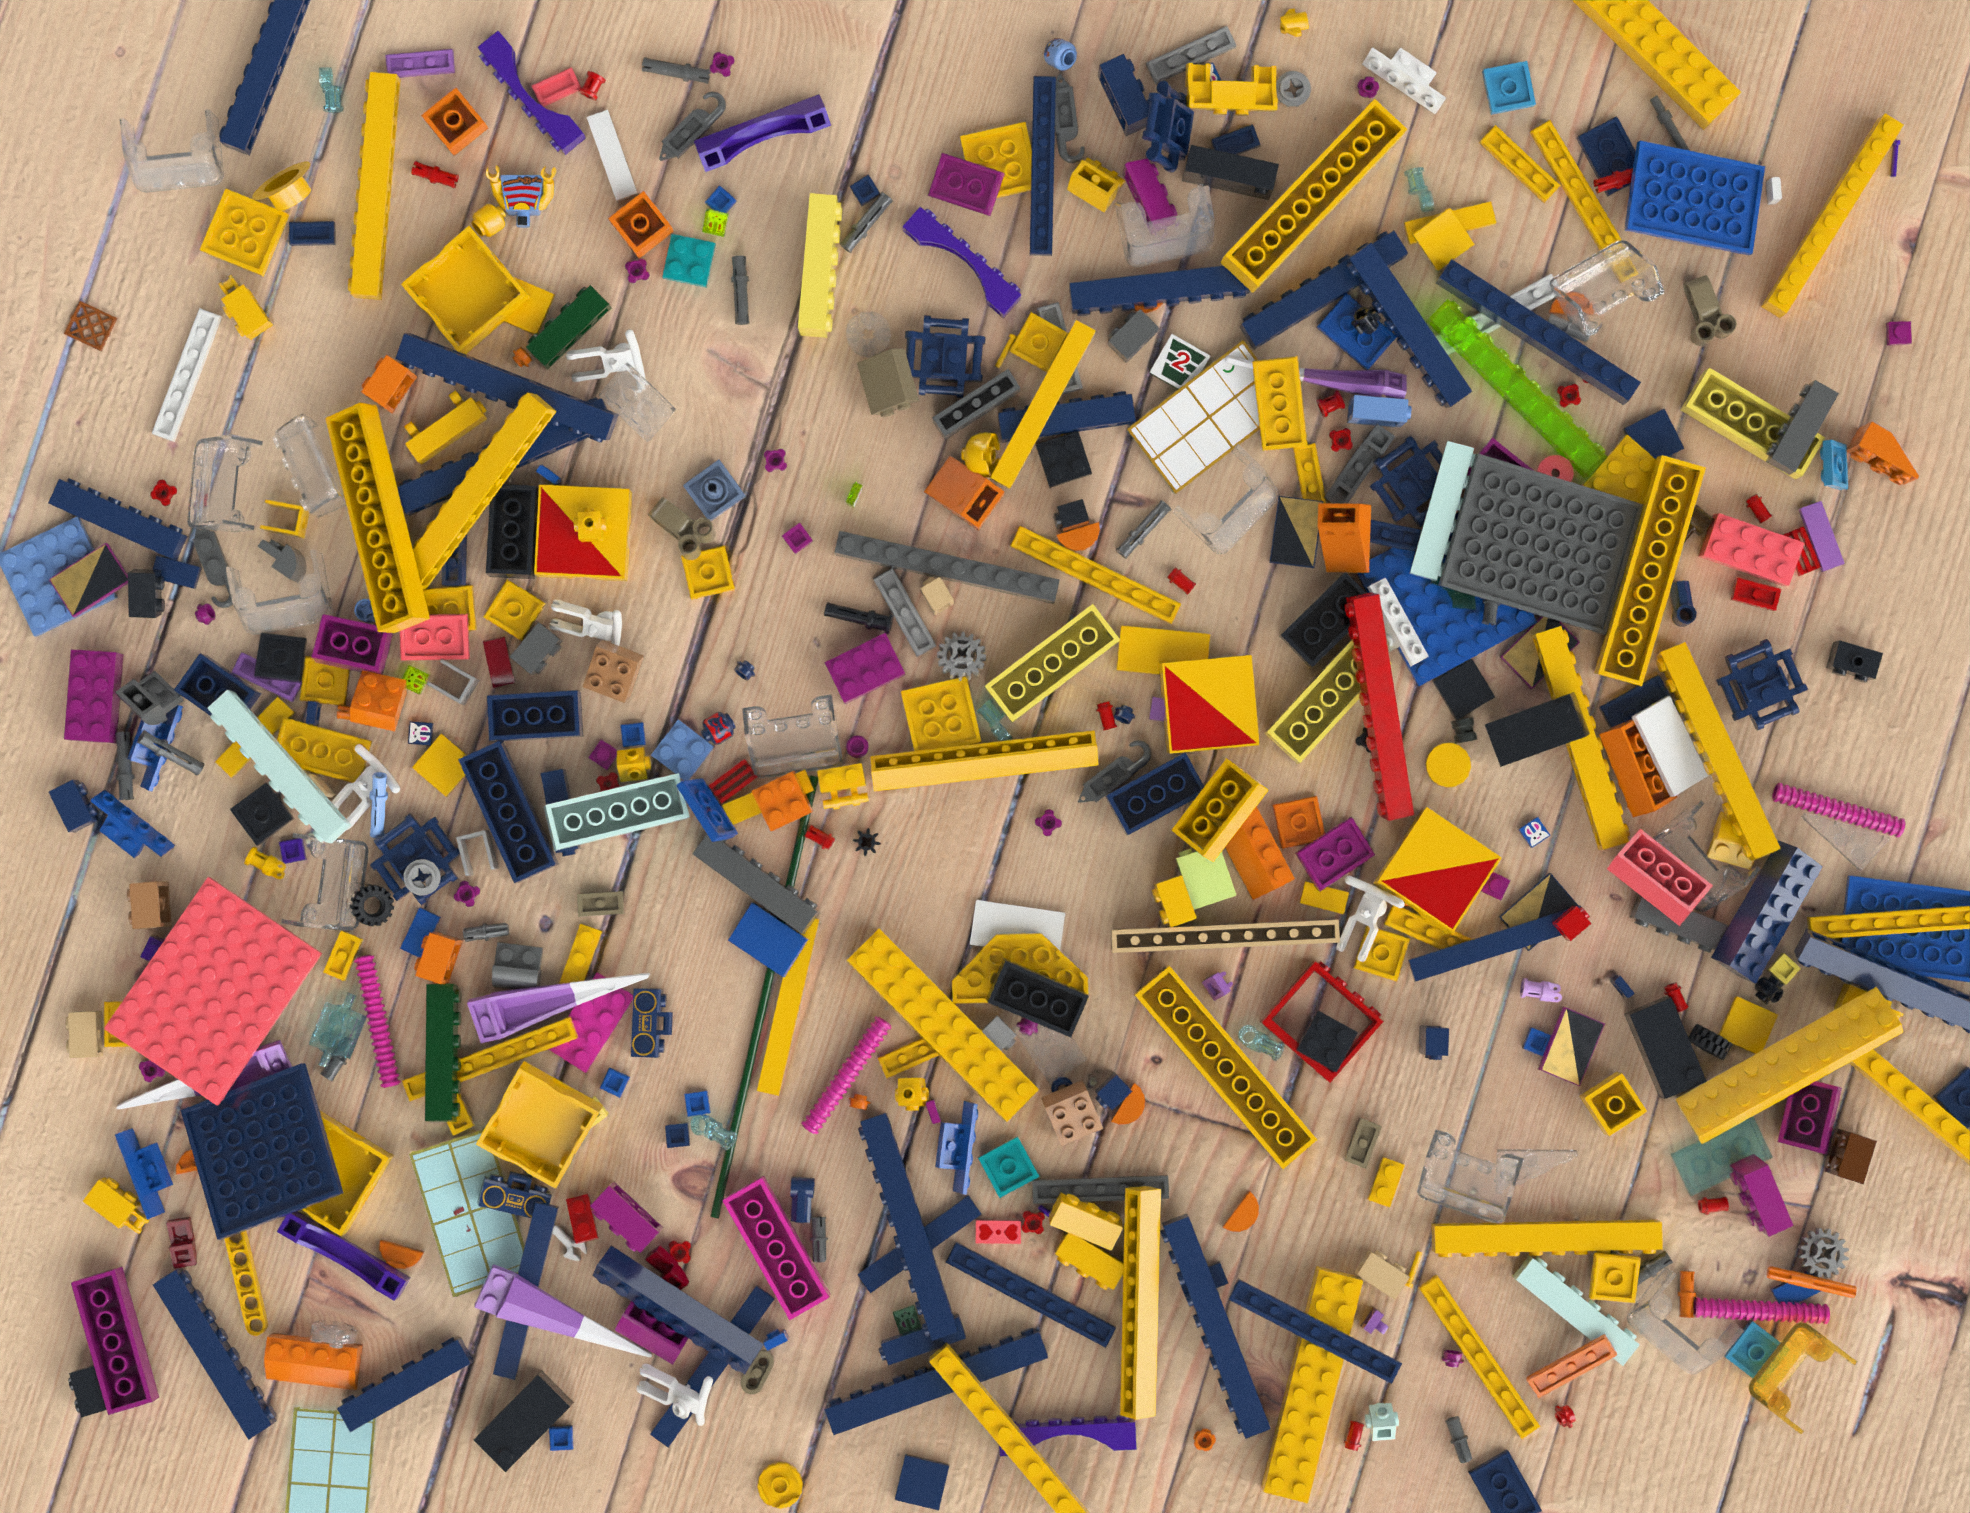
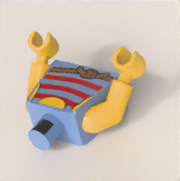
M497 165L495 166L496 174H491L487 167L486 176L490 179L493 196L499 206L506 210L509 215L517 216V227L529 228L530 216L541 215V210L546 209L554 196V180L552 178L556 174V168H552V174L546 173L545 165L541 170V175H501L500 179L498 178L500 168Z

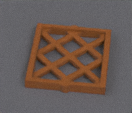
M80 301L74 314L71 316L64 334L102 352L118 318ZM86 307L94 310V312L88 314ZM80 308H83L85 315L77 317ZM97 314L99 322L92 324L89 317ZM100 314L105 315L109 318L102 320ZM86 318L88 326L81 328L79 320ZM111 321L109 329L105 330L103 323ZM76 322L78 329L70 331L73 323ZM101 325L103 332L95 334L93 327ZM90 328L92 336L85 338L83 331ZM78 332H79L82 339H80V338H78V337H76V336H74V335H72V334H75V333H78ZM104 335V339L99 345L97 337ZM91 339H94L95 345H93V344H91V343H89V342H87V341H88V340H91Z

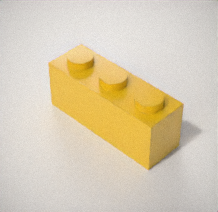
M1060 1192L1049 1214L1051 1226L1111 1251L1123 1229L1122 1218L1112 1211H1103L1097 1205L1090 1202L1088 1204L1084 1203L1072 1194L1066 1195Z
M1068 1232L1065 1233L1054 1251L1055 1255L1058 1256L1057 1260L1066 1266L1072 1264L1077 1268L1076 1272L1085 1278H1088V1276L1096 1279L1095 1284L1104 1290H1107L1108 1287L1114 1290L1123 1275V1261L1092 1242Z

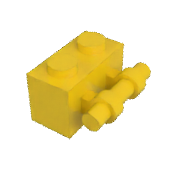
M1087 157L1085 161L1082 160L1071 174L1067 190L1105 213L1116 198L1119 187L1121 188L1126 180L1121 178L1116 171L1113 170L1111 172L1103 167L1102 163L1098 160L1093 161Z
M862 763L817 771L821 794L831 793V799L823 800L824 809L833 808L835 810L840 809V806L850 804L857 806L861 802L869 801L867 792L858 794V788L866 786ZM851 789V795L838 797V791Z

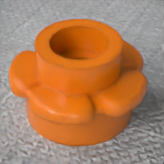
M522 347L518 350H513L515 354L512 357L513 360L520 367L524 365L529 367V363L533 361L531 356Z
M854 1094L853 1098H849V1107L867 1110L868 1104H871L870 1101H867V1096Z
M1206 1428L1197 1431L1193 1436L1195 1440L1194 1445L1198 1450L1209 1451L1216 1442L1215 1435Z

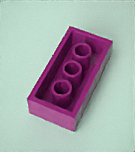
M71 649L64 740L116 744L115 733L118 732L120 698L117 696L116 691L121 688L124 654Z

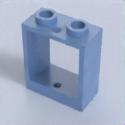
M1354 395L1349 400L1347 423L1373 426L1379 424L1380 426L1401 428L1411 418L1412 407L1408 406V399Z

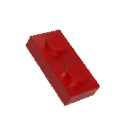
M1736 578L1731 600L1776 611L1782 589Z
M584 1194L566 1199L575 1244L599 1239L594 1214L592 1213L593 1209L590 1206V1195Z

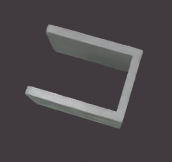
M441 659L439 662L470 679L460 698L428 681L426 684L459 704L465 705L480 680Z
M483 830L456 837L466 876H472L473 870L465 840L483 836L491 870L499 869L490 831Z

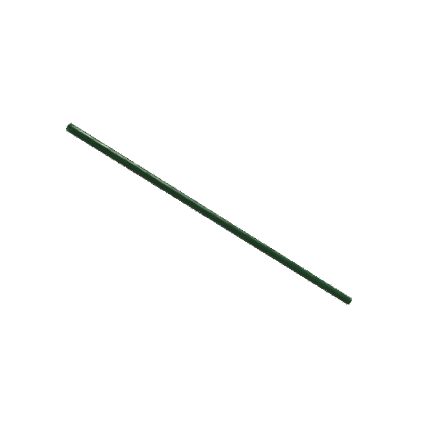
M810 775L814 791L807 793L806 796L812 807L819 779L816 776ZM811 813L800 818L786 887L788 884L793 887L795 886ZM768 967L766 968L710 1215L712 1218L719 1219L722 1200L724 1199L775 972Z

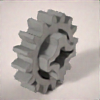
M965 632L961 633V637H957L956 633H953V639L945 637V644L940 643L939 649L941 651L937 652V658L940 659L938 665L944 666L943 673L950 672V679H953L956 675L959 681L962 680L963 676L971 680L972 673L978 676V668L983 669V661H986V655L983 654L985 646H980L981 640L977 639L974 641L973 634L965 637ZM948 651H950V654L952 655L950 657V660H947ZM974 652H976L977 655L975 663L972 658Z
M1816 1228V1234L1813 1231H1808L1809 1238H1801L1804 1246H1798V1249L1802 1250V1254L1797 1256L1804 1259L1801 1263L1802 1267H1809L1807 1273L1812 1274L1815 1272V1277L1824 1275L1825 1278H1830L1831 1273L1834 1275L1839 1274L1837 1268L1845 1269L1842 1261L1849 1260L1847 1256H1844V1252L1849 1251V1248H1843L1842 1245L1846 1241L1845 1239L1838 1240V1232L1831 1234V1229L1825 1228L1823 1233L1822 1228ZM1824 1237L1832 1242L1826 1244L1820 1238ZM1822 1249H1827L1824 1253L1825 1257H1819L1823 1252ZM1821 1262L1826 1268H1819L1815 1264Z

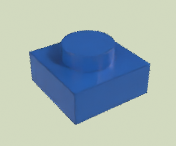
M775 1329L766 1334L767 1338L763 1343L768 1351L788 1341L789 1336L785 1329L782 1331Z

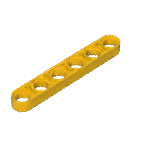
M247 1231L241 1232L242 1238L239 1243L233 1242L230 1237L224 1240L246 1331L252 1336H258L267 1330L268 1319ZM238 1252L244 1253L247 1257L244 1265L238 1264L235 1260ZM244 1274L252 1278V1284L249 1287L243 1286L240 1282ZM248 1297H254L257 1300V1307L255 1309H250L246 1306V1299ZM253 1319L262 1321L263 1327L260 1331L252 1329L251 1322Z

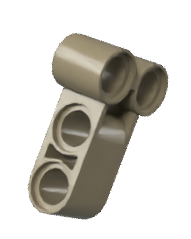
M1705 275L1683 284L1686 298L1697 325L1690 335L1692 342L1698 346H1703L1711 341L1714 336L1720 339L1728 337L1736 329L1737 323L1732 315L1722 314L1708 276ZM1720 322H1725L1728 325V331H1723L1720 328ZM1699 329L1705 330L1707 332L1708 337H1700L1698 333Z
M664 497L648 513V516L654 522L679 540V550L687 560L697 559L701 554L700 543H709L715 538L716 532L709 519L701 517L694 521ZM702 527H709V531L706 534L699 533ZM688 544L695 545L691 551L684 550Z

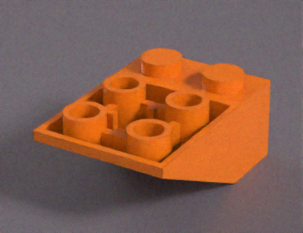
M1870 422L1857 430L1847 448V452L1851 454L1850 457L1858 462L1864 461L1870 465L1871 470L1879 474L1884 473L1890 477L1889 480L1897 485H1904L1918 479V473L1890 431L1874 422Z
M951 456L948 457L924 491V493L977 531L980 530L1005 495V491L979 473L970 471L966 465Z
M1318 503V530L1326 572L1369 573L1371 505Z

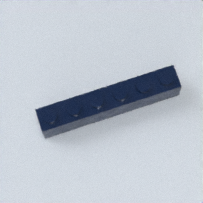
M1126 391L1113 393V397L1104 398V395L1091 396V400L1082 401V398L1069 399V403L1060 404V401H1058L1038 438L1134 424L1136 419L1132 394H1126ZM1030 405L1024 406L1023 410H1015V407L1002 409V413H998L1002 443L1010 442Z
M70 478L67 479V482L61 479L58 480L48 504L177 561L188 536L181 534L183 529L172 524L169 525V528L161 525L163 520L149 515V518L141 516V510L130 505L128 509L120 506L121 501L110 496L108 500L100 497L101 492L88 487L87 491L79 488L81 483Z
M454 1337L441 1343L442 1349L436 1352L434 1349H431L421 1355L423 1358L421 1361L415 1363L412 1360L401 1366L403 1371L395 1375L394 1371L383 1376L381 1378L383 1382L375 1386L374 1383H371L362 1388L363 1394L355 1398L354 1394L341 1400L343 1405L338 1407L337 1410L349 1432L354 1431L474 1362L462 1338L456 1341Z

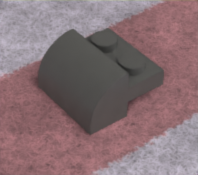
M262 539L258 547L276 559L271 567L290 580L301 583L307 568L302 553L287 544L283 546L272 539L270 542Z
M153 671L140 682L132 679L116 691L117 696L148 725H157L168 720L165 714L183 702L181 695L174 691V688L156 671Z
M497 942L495 963L492 968V986L506 989L540 986L543 947Z

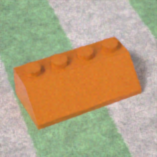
M1633 719L1611 727L1599 734L1632 817L1655 812L1678 798L1677 795L1670 797Z
M1256 806L1225 846L1252 900L1295 879Z
M272 1333L267 1337L264 1355L266 1379L357 1390L363 1344Z

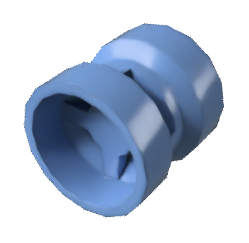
M369 599L359 600L354 607V612L358 619L367 623H373L375 618Z

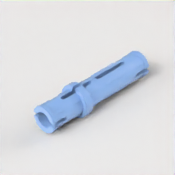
M376 772L372 775V791H370V799L372 800L370 836L372 838L385 835V802L388 799V792L386 791L387 774L383 772Z

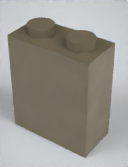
M905 348L890 349L857 363L871 415L891 416L894 414L893 410L908 409L911 407V403L919 400Z

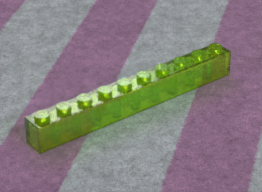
M1447 299L1426 322L1561 456L1565 457L1583 478L1588 477L1607 458L1604 454L1606 452L1605 449L1597 442L1594 444L1588 438L1590 436L1589 433L1582 427L1578 428L1572 422L1574 420L1572 416L1566 411L1562 412L1557 407L1558 403L1550 395L1546 396L1541 391V386L1532 379L1530 381L1524 375L1526 373L1525 370L1517 363L1514 365L1508 359L1510 357L1509 354L1502 348L1498 349L1493 344V338L1486 332L1482 333L1477 328L1478 324L1470 316L1466 317L1461 312L1462 308L1458 303Z

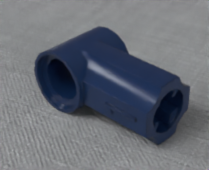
M1689 580L1674 582L1670 589L1673 609L1672 620L1677 626L1685 627L1696 619L1697 612L1693 607ZM1681 610L1689 614L1688 621L1680 618Z
M792 1177L790 1197H792L791 1222L810 1223L815 1178Z

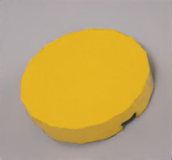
M1442 743L1434 747L1427 755L1425 766L1430 780L1438 786L1447 788L1456 787L1466 780L1470 773L1471 761L1466 750L1460 745Z
M775 1462L763 1469L759 1476L757 1488L759 1496L764 1503L782 1509L790 1507L797 1502L802 1493L803 1481L796 1467L786 1462Z

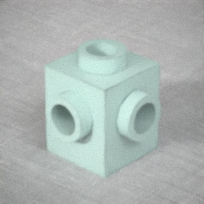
M1392 1403L1369 1405V1414H1365L1366 1428L1371 1430L1372 1441L1395 1439L1396 1426H1399L1398 1413L1393 1412Z

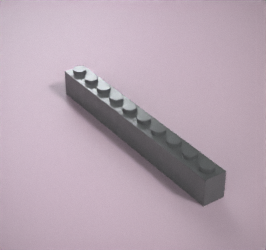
M839 531L834 552L836 556L930 577L934 576L935 578L940 577L948 581L1052 604L1055 603L1060 579Z

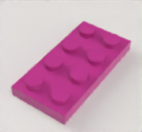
M596 972L592 980L606 977ZM620 988L575 1006L568 1017L572 1019L578 1038L549 1050L587 1073L632 1003L633 994Z

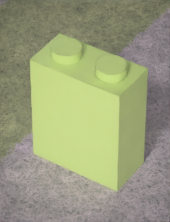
M1192 849L1179 852L1180 857L1175 858L1194 910L1236 896L1222 852L1214 862L1203 857L1197 851L1192 852Z

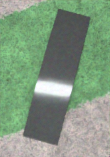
M1376 424L1345 465L1324 498L1331 503L1348 504L1356 493L1357 488L1375 465L1373 461L1384 454L1396 436L1379 424Z

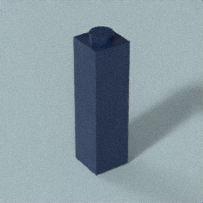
M565 769L540 773L546 805L571 799ZM577 845L556 850L555 852L562 853V857L575 855V850L581 849V847Z
M959 1314L954 1315L959 1330L957 1333L932 1341L930 1336H925L922 1326L882 1340V1347L879 1348L882 1361L887 1360L889 1366L938 1349L946 1343L952 1344L966 1339V1333Z

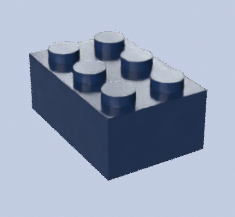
M1122 54L1099 65L1098 79L1125 136H1128L1146 128L1150 102L1148 99H1145L1142 93L1145 90L1141 80H1136L1133 74L1135 68L1131 59H1126L1125 55Z
M202 653L197 656L174 689V691L210 716L212 713L208 710V707L227 690L236 693L249 709L253 707L262 694L208 655Z

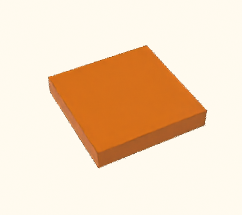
M1317 796L1272 805L1281 849L1311 843L1325 833Z

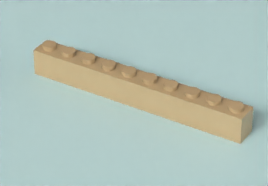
M1336 919L1111 930L1112 953L1340 943L1339 920Z

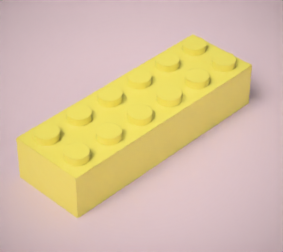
M810 193L798 320L800 336L827 338L828 332H832L833 318L829 312L830 309L834 310L835 296L831 289L832 287L836 288L837 280L836 270L833 269V266L838 265L839 252H837L838 247H835V244L840 243L841 230H839L840 225H837V221H842L843 210L841 208L842 204L838 202L837 195Z
M1708 368L1701 374L1680 409L1765 462L1769 456L1766 454L1767 450L1780 437L1777 435L1783 423L1787 424L1790 416L1711 368ZM1819 433L1816 434L1796 472L1788 476L1793 479L1803 476L1825 440L1824 436Z
M1092 604L986 684L985 689L1010 722L1013 723L1116 645L1120 639Z
M1352 639L1264 733L1297 764L1302 762L1359 700L1361 687L1356 680L1358 668L1357 662L1354 661L1352 656V649H1354Z

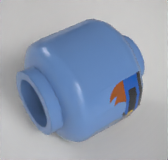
M1054 38L1045 47L1044 59L1046 63L1060 71L1071 68L1076 61V48L1068 41Z

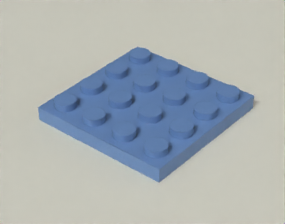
M79 517L68 520L0 553V566L35 637L75 619L49 579L95 550ZM116 593L108 596L79 616L118 598Z

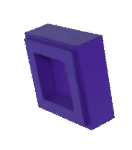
M303 838L279 842L283 863L288 864L307 860Z

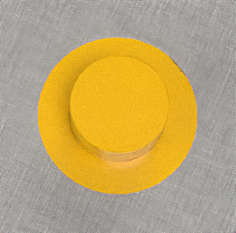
M300 162L278 172L265 181L254 192L252 198L254 200H261L268 197L277 211H283L296 205L311 192L310 186L303 177L311 165L310 162Z

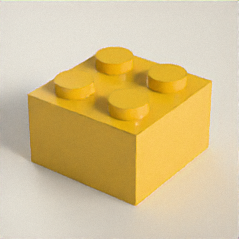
M1182 875L1154 884L1155 889L1151 891L1155 902H1160L1162 910L1159 911V915L1163 924H1167L1168 927H1174L1197 919Z
M1617 1071L1579 1096L1603 1134L1611 1136L1647 1112L1623 1073Z

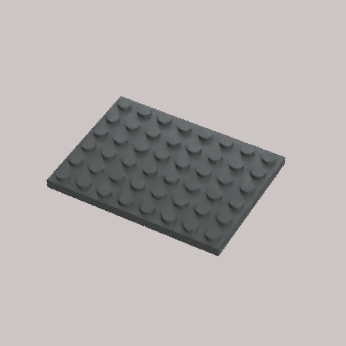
M1476 454L1438 585L1607 635L1644 504L1485 455Z

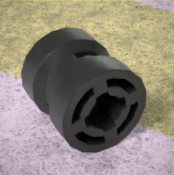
M1473 717L1451 721L1452 729L1455 730L1456 734L1454 736L1455 744L1477 740L1476 732L1473 731Z

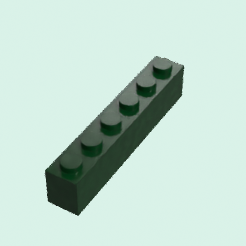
M426 984V1122H457V1117L460 1116L461 1108L460 1103H457V1094H460L461 1083L460 1080H457V1071L461 1069V1059L458 1057V1048L461 1047V1035L458 1034V1025H461V1012H458V1003H461L462 993L461 989H458V986L455 984Z

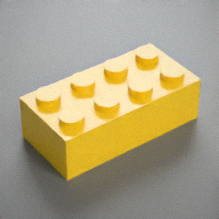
M1226 758L1172 828V831L1203 857L1214 862L1268 792V789L1237 764Z

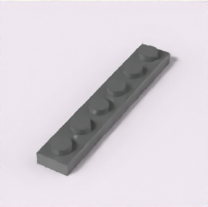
M1168 1175L1033 1180V1204L1055 1203L1060 1192L1066 1195L1072 1194L1082 1202L1125 1200V1188L1140 1186L1161 1189V1199H1169Z

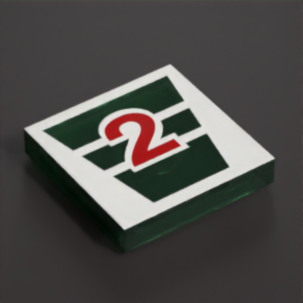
M1171 334L1149 374L1178 390L1202 372L1210 355Z

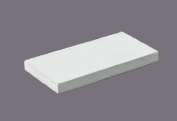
M1665 696L1632 716L1670 797L1678 795L1709 776L1670 696Z
M976 900L970 945L984 947L996 934L1042 933L1060 950L1065 913Z

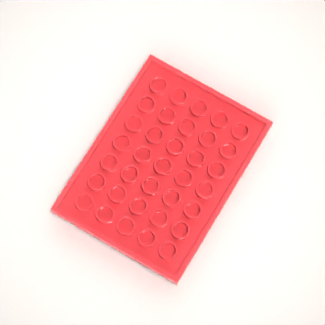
M207 877L104 1029L215 1105H219L312 970L322 952L211 877Z

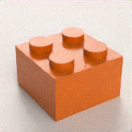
M454 88L421 115L453 156L489 129L457 88Z
M644 191L608 218L638 259L674 232L672 226Z
M386 355L376 363V371L373 375L365 379L361 392L393 414L417 376L408 368Z
M362 670L350 706V722L395 731L407 695V680Z
M795 771L752 790V794L771 832L813 812Z
M429 932V935H425L422 941L421 948L424 949L422 956L417 958L414 970L417 971L415 976L438 984L449 983L463 940L440 932Z

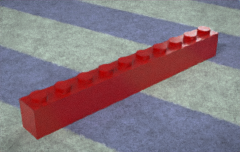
M1370 592L1347 597L1345 612L1347 617L1350 618L1351 626H1349L1348 631L1354 643L1352 656L1354 661L1357 662L1358 668L1356 680L1361 687L1359 700L1361 705L1364 706L1363 724L1368 731L1366 743L1368 749L1371 750L1372 759H1370V767L1375 774L1373 787L1379 799L1377 811L1382 818L1388 821L1413 816V803L1380 595Z

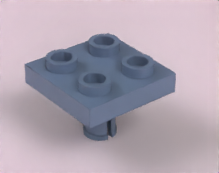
M720 459L683 485L702 513L710 521H713L746 497Z

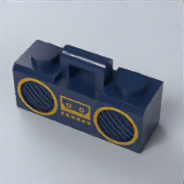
M634 988L631 1057L659 1058L660 1054L665 1051V1039H661V1035H672L673 1012H662V1007H666L667 994H663V989ZM659 1017H664L663 1030H659Z
M510 1171L507 1181L503 1180L504 1177L496 1174H490V1177L484 1176L477 1201L478 1206L532 1218L535 1203L540 1201L550 1204L552 1194L550 1191H547L548 1187L535 1184L534 1188L530 1187L532 1176ZM512 1182L522 1183L525 1186L524 1188L513 1186Z

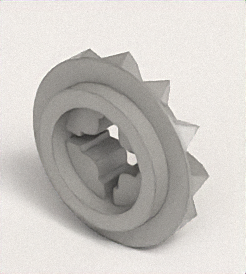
M1289 71L1282 74L1276 82L1277 97L1287 107H1298L1305 103L1311 93V85L1308 78L1297 71ZM1290 81L1294 87L1300 88L1296 91L1295 98L1291 92L1286 91L1290 87Z
M426 859L415 860L405 869V886L416 895H428L439 886L440 870L431 861ZM418 868H420L423 874L431 873L426 878V886L421 880L413 881L419 875Z

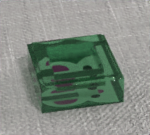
M914 1304L893 1311L900 1334L921 1327Z

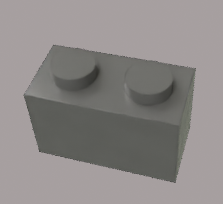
M1141 309L1137 313L1132 311L1124 319L1126 324L1121 329L1116 327L1108 335L1110 340L1107 345L1126 363L1159 330V327Z
M538 622L510 658L531 675H535V673L540 674L547 666L545 661L550 655L554 657L560 651L562 640Z

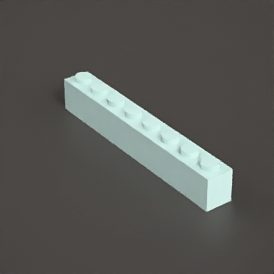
M227 690L208 707V710L212 713L211 719L217 725H223L227 730L225 735L232 742L237 741L241 746L240 752L247 759L252 758L256 763L254 765L255 769L261 775L266 774L270 779L269 785L276 792L281 791L285 796L283 798L284 802L291 809L296 808L300 813L298 818L305 825L310 824L314 829L313 835L320 842L333 843L351 826L349 821L236 693Z

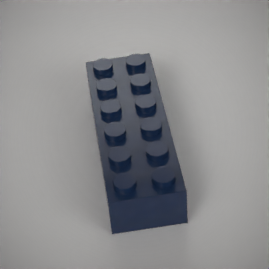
M497 741L458 759L513 882L520 883L559 865L504 741Z
M1780 840L1777 842L1781 849L1769 855L1711 956L1712 959L1735 975L1754 984L1757 983L1762 975L1763 970L1823 867L1798 847Z

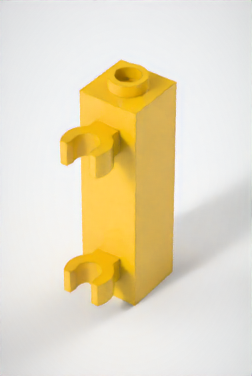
M455 390L448 396L456 405V408L421 433L412 421L406 424L404 427L412 439L406 442L405 445L417 462L421 465L487 420L488 418L484 414L487 410L480 400L476 402L471 397L464 402L460 394Z

